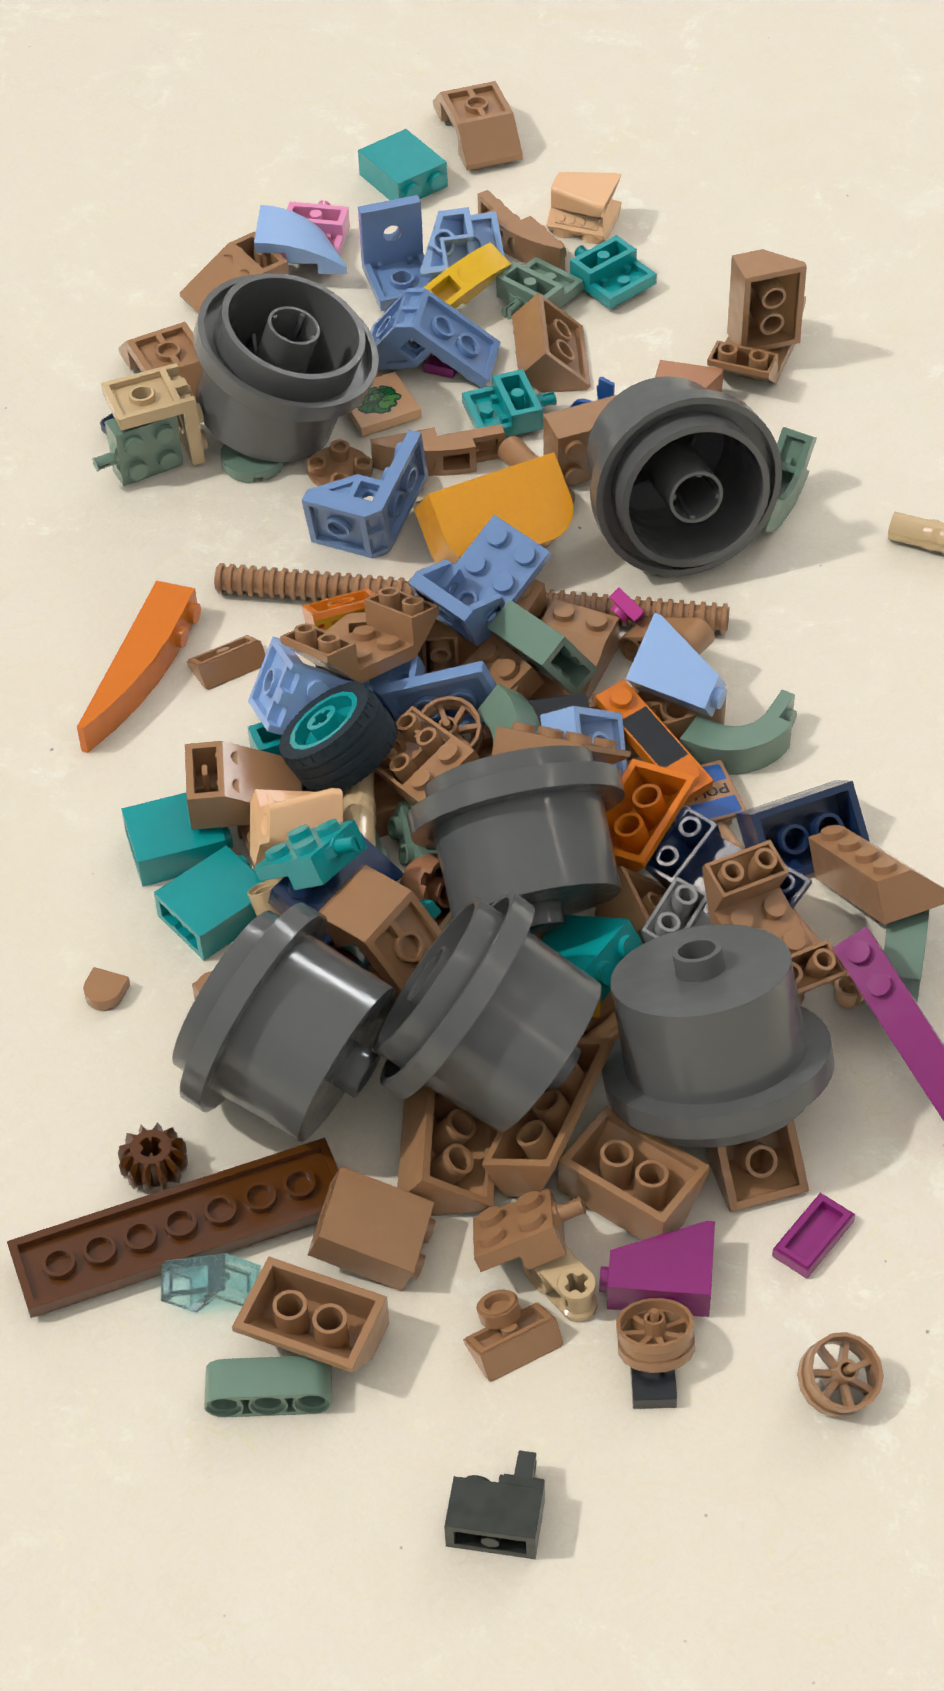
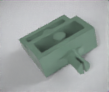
M534 257L525 265L515 262L496 277L497 297L509 303L501 310L503 316L507 319H511L512 315L537 293H540L561 309L584 289V280L538 257Z
M177 416L122 431L115 418L107 420L105 425L110 452L92 458L97 472L112 466L113 472L123 486L183 465Z

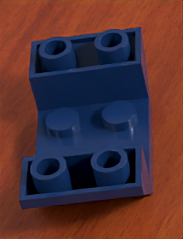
M687 806L667 831L644 869L666 890L677 876L705 892L702 871L704 864L736 853L742 849L722 838L718 824ZM785 865L789 874L780 885V889L793 909L811 886L812 880ZM706 903L703 912L709 915Z

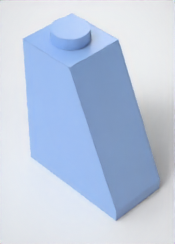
M654 613L626 680L636 689L712 717L715 710L720 709L724 704L727 695L726 683L662 615Z

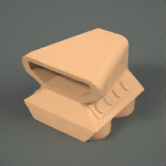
M559 172L551 187V208L546 224L548 230L552 231L559 238L579 236L584 242L589 244L606 241L620 214L622 202L612 198L619 184L621 174Z
M329 788L318 792L255 789L250 801V857L254 865H257L266 858L265 852L268 849L288 840L287 834L299 826L309 825L310 828H315L332 819H337L338 823L343 822L342 790L340 788Z

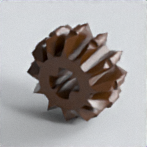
M157 1122L152 1130H147L144 1126L140 1125L138 1135L126 1133L125 1144L119 1146L118 1150L119 1170L124 1179H128L129 1185L132 1186L133 1190L143 1185L144 1190L149 1195L154 1187L159 1186L162 1190L167 1189L168 1182L180 1184L181 1172L186 1171L188 1166L187 1147L183 1138H178L177 1132L173 1127L163 1131L162 1126Z

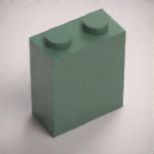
M510 599L487 627L530 666L571 694L580 693L598 670L565 636Z

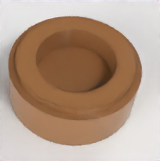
M505 1289L487 1293L479 1300L476 1307L481 1324L488 1329L508 1327L515 1323L522 1313L518 1296L513 1291Z

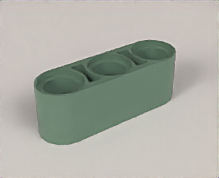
M305 1356L219 1359L210 1362L206 1366L204 1409L213 1416L249 1417L317 1414L327 1411L332 1405V1366Z

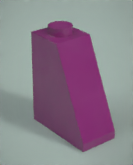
M704 1221L610 1250L609 1267L601 1266L599 1292H607V1309L623 1310L631 1303L643 1299L665 1298L683 1304L690 1310L693 1316L709 1317L715 1221Z

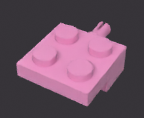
M323 200L319 201L318 204L289 202L287 210L307 218L322 229L340 256L350 228L349 207L333 206L326 200L324 205ZM279 253L286 259V253Z

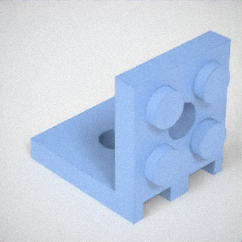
M273 636L248 703L268 732L282 735L298 712L315 698L333 687L355 681L334 672L304 664L293 650L281 643L280 638ZM362 683L371 691L373 690V687L370 685V683Z

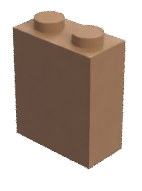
M341 1166L329 1185L307 1255L402 1291L411 1278L418 1279L424 1266L426 1255L421 1254L420 1251L422 1244L429 1242L435 1227L436 1220L430 1218L434 1202Z

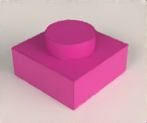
M620 587L609 596L611 601L615 603L610 609L624 623L631 619L636 624L645 615V612Z

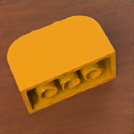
M555 452L429 493L416 506L414 511L435 563L447 559L456 564L493 515H496L546 548L569 527L573 518V501Z

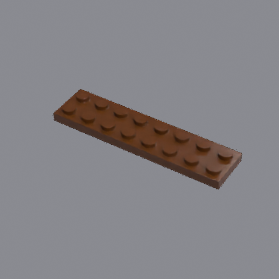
M324 1137L7 1241L30 1318L317 1223L329 1185L339 1170L326 1138Z

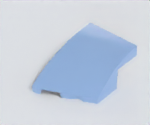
M260 205L254 239L255 253H286L288 263L317 264L318 274H347V266L324 231L316 224L293 211L275 206Z
M469 207L438 211L420 269V277L436 278L457 261L490 242L504 256L497 213L488 212L470 215Z

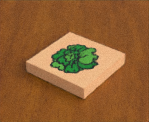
M396 372L376 377L365 400L353 411L347 413L362 437L422 418L421 408Z

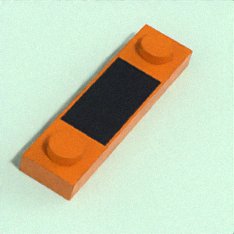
M624 679L595 695L594 705L599 710L622 713L624 739L644 762L697 776L698 783L684 805L712 789L714 780Z

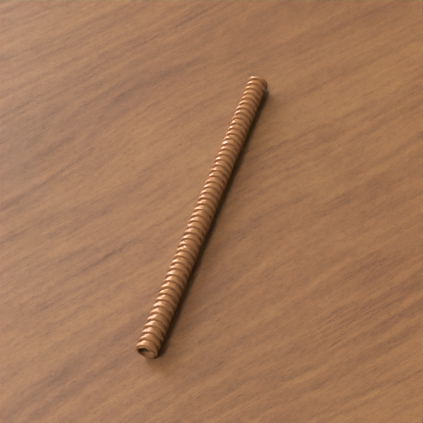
M219 563L216 567L214 586L218 594L227 591L229 595L237 592L238 595L243 596L247 592L249 596H254L258 593L260 597H265L266 594H269L270 598L280 595L281 599H286L287 596H290L292 600L301 597L303 601L311 598L312 601L316 602L319 598L324 600L366 588L377 594L382 588L396 587L404 593L415 596L408 584L409 581H405L403 577L394 580V577L389 576L385 580L383 576L373 579L372 575H367L366 578H363L361 574H357L356 577H352L351 573H346L345 576H342L340 572L331 575L329 571H325L323 575L320 574V571L316 570L313 574H310L309 570L299 573L298 569H293L292 572H289L287 568L278 571L277 567H272L271 570H268L266 566L257 569L254 565H251L250 569H248L246 565H240L239 568H236L235 564H230L229 567H226L224 563ZM550 589L548 593L546 592L547 604L538 619L541 620L554 599L613 616L617 615L610 609L615 603L611 601L608 594L598 597L597 593L587 596L586 592L576 595L575 591L565 594V590L555 593L553 589ZM636 596L635 600L632 599L645 612L642 618L653 617L654 613L660 614L663 617L700 618L711 626L714 633L715 631H720L721 635H725L726 631H728L730 607H728L727 603H723L721 607L717 606L715 602H712V606H709L703 601L701 605H696L695 601H690V604H684V600L674 603L673 599H668V602H663L662 598L652 601L651 597L641 600L640 596ZM619 618V623H622L623 627H627L628 624L635 625L631 619L624 623Z

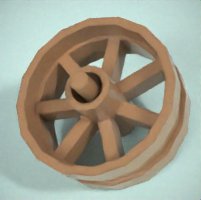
M445 696L436 698L425 705L421 711L423 714L431 719L440 713L442 719L439 721V725L475 750L477 754L479 753L485 736L480 716L471 703L460 697ZM458 710L454 718L446 716L445 711ZM466 713L471 715L476 722L459 726ZM476 732L475 738L470 744L461 737V734Z
M665 1298L643 1299L631 1303L624 1308L616 1319L618 1355L626 1365L635 1370L647 1373L668 1372L686 1364L691 1360L695 1352L693 1314L686 1306L675 1300Z
M848 1332L829 1334L806 1350L800 1359L797 1377L800 1391L808 1404L821 1414L838 1418L851 1416L874 1402L881 1391L884 1374L881 1360L873 1346L860 1336ZM836 1344L840 1346L838 1361L833 1358L825 1348V1345ZM849 1350L859 1358L860 1362L855 1363L848 1359ZM816 1353L829 1368L828 1370L813 1369ZM865 1368L867 1383L856 1378L859 1370ZM815 1378H822L823 1384L826 1387L823 1392H821L815 1382ZM849 1386L865 1394L860 1403L854 1405ZM839 1389L843 1405L834 1403L829 1399L833 1391Z

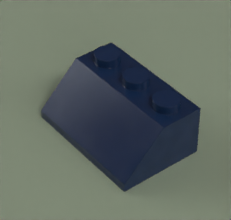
M834 780L735 814L745 849L771 840L784 864L804 876L814 873L808 837L821 833L823 828L831 825H840L870 842L853 781Z

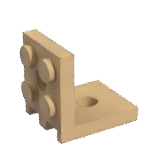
M177 363L101 383L103 395L121 431L177 416L180 441L192 465L206 463L204 449L208 448V442L203 429L200 430L199 424L204 422L203 412L200 404L196 403L190 385L187 384L184 377L181 378Z

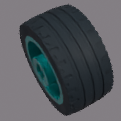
M359 682L344 683L322 693L298 712L281 736L279 752L287 766L311 792H318L329 788H340L343 792L361 782L379 767L394 747L398 728L391 714L370 689Z

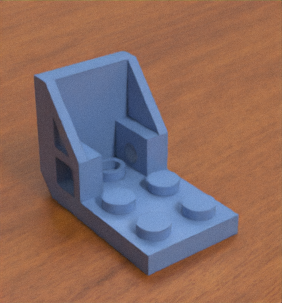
M407 288L372 325L370 331L377 345L379 371L416 368L432 353L441 362L448 364L480 388H483L490 381L501 343L426 288ZM410 339H412L413 341H415V342L418 343V344H413V343L410 341Z
M408 430L403 442L397 444L394 460L390 467L384 469L381 480L356 474L308 489L301 501L311 542L372 559L390 552L428 477L422 434ZM368 496L374 497L373 501L365 500L364 498Z
M493 515L456 564L447 559L417 571L408 584L415 596L422 597L425 601L439 606L440 613L437 617L439 621L456 630L458 634L478 646L492 635V632L487 627L494 620L498 612L501 611L509 599L514 603L519 600L552 556L550 551L496 515Z
M418 655L415 659L369 680L370 685L373 687L372 692L391 714L394 722L411 706L422 711L426 704L436 698L445 696L463 698L471 703L477 711L497 685L484 661L424 674L425 666ZM454 709L445 711L446 716L452 718L458 712V710ZM438 713L431 719L439 724L442 718L440 713ZM466 713L459 726L476 722L471 715ZM480 717L481 722H482V725H483V726H484V725H487V724L483 721V719Z

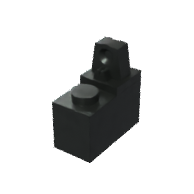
M519 1450L514 1475L500 1474L499 1482H492L479 1475H470L466 1478L453 1477L444 1525L446 1547L536 1560L545 1504V1480L535 1478L536 1452Z

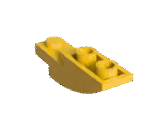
M490 242L457 261L423 288L428 289L456 309L462 303L466 305L495 281L500 273L510 267L511 263Z

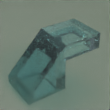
M226 1253L166 1260L162 1264L161 1301L196 1313L215 1298L243 1306L261 1272V1265Z

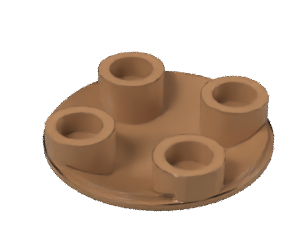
M339 439L332 441L329 447L317 451L308 458L307 473L310 480L316 486L356 474L372 477L373 461L362 451L350 447L347 441Z

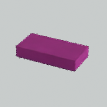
M820 1192L773 1248L772 1257L807 1279L854 1223L855 1213Z

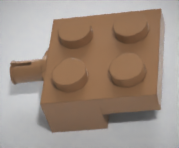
M493 634L462 664L466 665L484 661L496 684L499 683L521 693L526 700L545 683L532 666Z
M548 1188L540 1192H527L513 1203L503 1207H489L482 1211L478 1217L473 1218L474 1260L480 1272L521 1257L528 1271L567 1255L564 1221L586 1214V1208L581 1197L579 1196L558 1205L551 1189Z

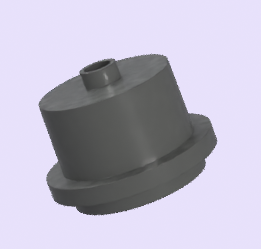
M266 273L242 276L222 283L213 289L203 301L193 332L195 352L203 367L195 399L196 403H199L201 406L204 424L225 445L237 452L259 460L294 462L311 457L321 450L330 439L338 417L353 411L365 400L378 370L379 356L377 345L372 333L360 316L331 290L299 276Z
M672 376L650 378L620 392L605 406L596 419L587 445V465L591 476L590 500L596 524L616 554L630 565L645 572L663 576H684L700 573L725 563L745 549L756 538L769 520L778 500L782 480V462L776 440L766 424L741 400L719 391L707 390L700 384L685 378Z
M565 745L534 747L496 754L465 763L430 780L424 789L426 798L415 804L407 813L412 842L421 847L437 849L452 918L475 897H479L489 905H492L503 894L513 891L534 905L535 913L529 932L537 934L565 925L564 915H572L603 904L621 892L606 812L616 807L625 797L622 777L619 768L615 765L594 761L593 753L587 748Z
M508 891L492 905H489L479 897H475L454 916L416 966L388 1011L373 1045L374 1051L386 1058L380 1076V1084L402 1099L410 1097L423 1085H426L499 1133L504 1132L515 1125L531 1109L548 1087L556 1090L575 1067L581 1055V1049L576 1045L596 1009L601 994V983L529 932L535 907L518 894Z
M303 902L293 905L281 916L271 910H267L252 920L233 941L204 983L178 1034L172 1057L173 1064L183 1070L179 1090L180 1097L202 1112H209L215 1109L227 1098L299 1142H303L322 1125L345 1093L353 1098L357 1097L371 1078L380 1060V1055L373 1052L372 1048L377 1033L395 1001L396 989L323 943L328 925L327 917Z
M729 924L686 928L659 936L635 948L617 964L612 973L610 982L619 1038L615 1041L602 1068V1077L610 1108L627 1125L647 1134L659 1136L675 1145L687 1147L735 1145L761 1138L786 1126L816 1100L828 1086L834 1072V1056L830 1033L827 1026L816 1014L800 1006L790 950L774 934L754 927Z

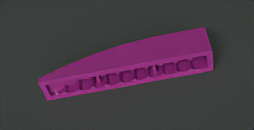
M865 926L834 946L833 950L944 1121V1043L877 939Z

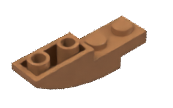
M489 190L477 194L478 214L497 213L505 254L524 263H528L534 257H538L565 271L566 248L544 225H541L532 216L521 220L517 214L509 210Z
M502 424L437 436L435 427L416 431L422 434L428 476L477 472L476 463L500 459L498 448L505 440ZM407 432L370 439L373 468L384 471L386 467H390L394 460L396 446L399 442H403Z

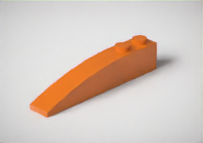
M161 581L155 582L77 725L82 752L89 753L114 732L142 704L160 682L180 648L186 646L189 631L193 624L198 623L201 614V605L197 603L195 588Z

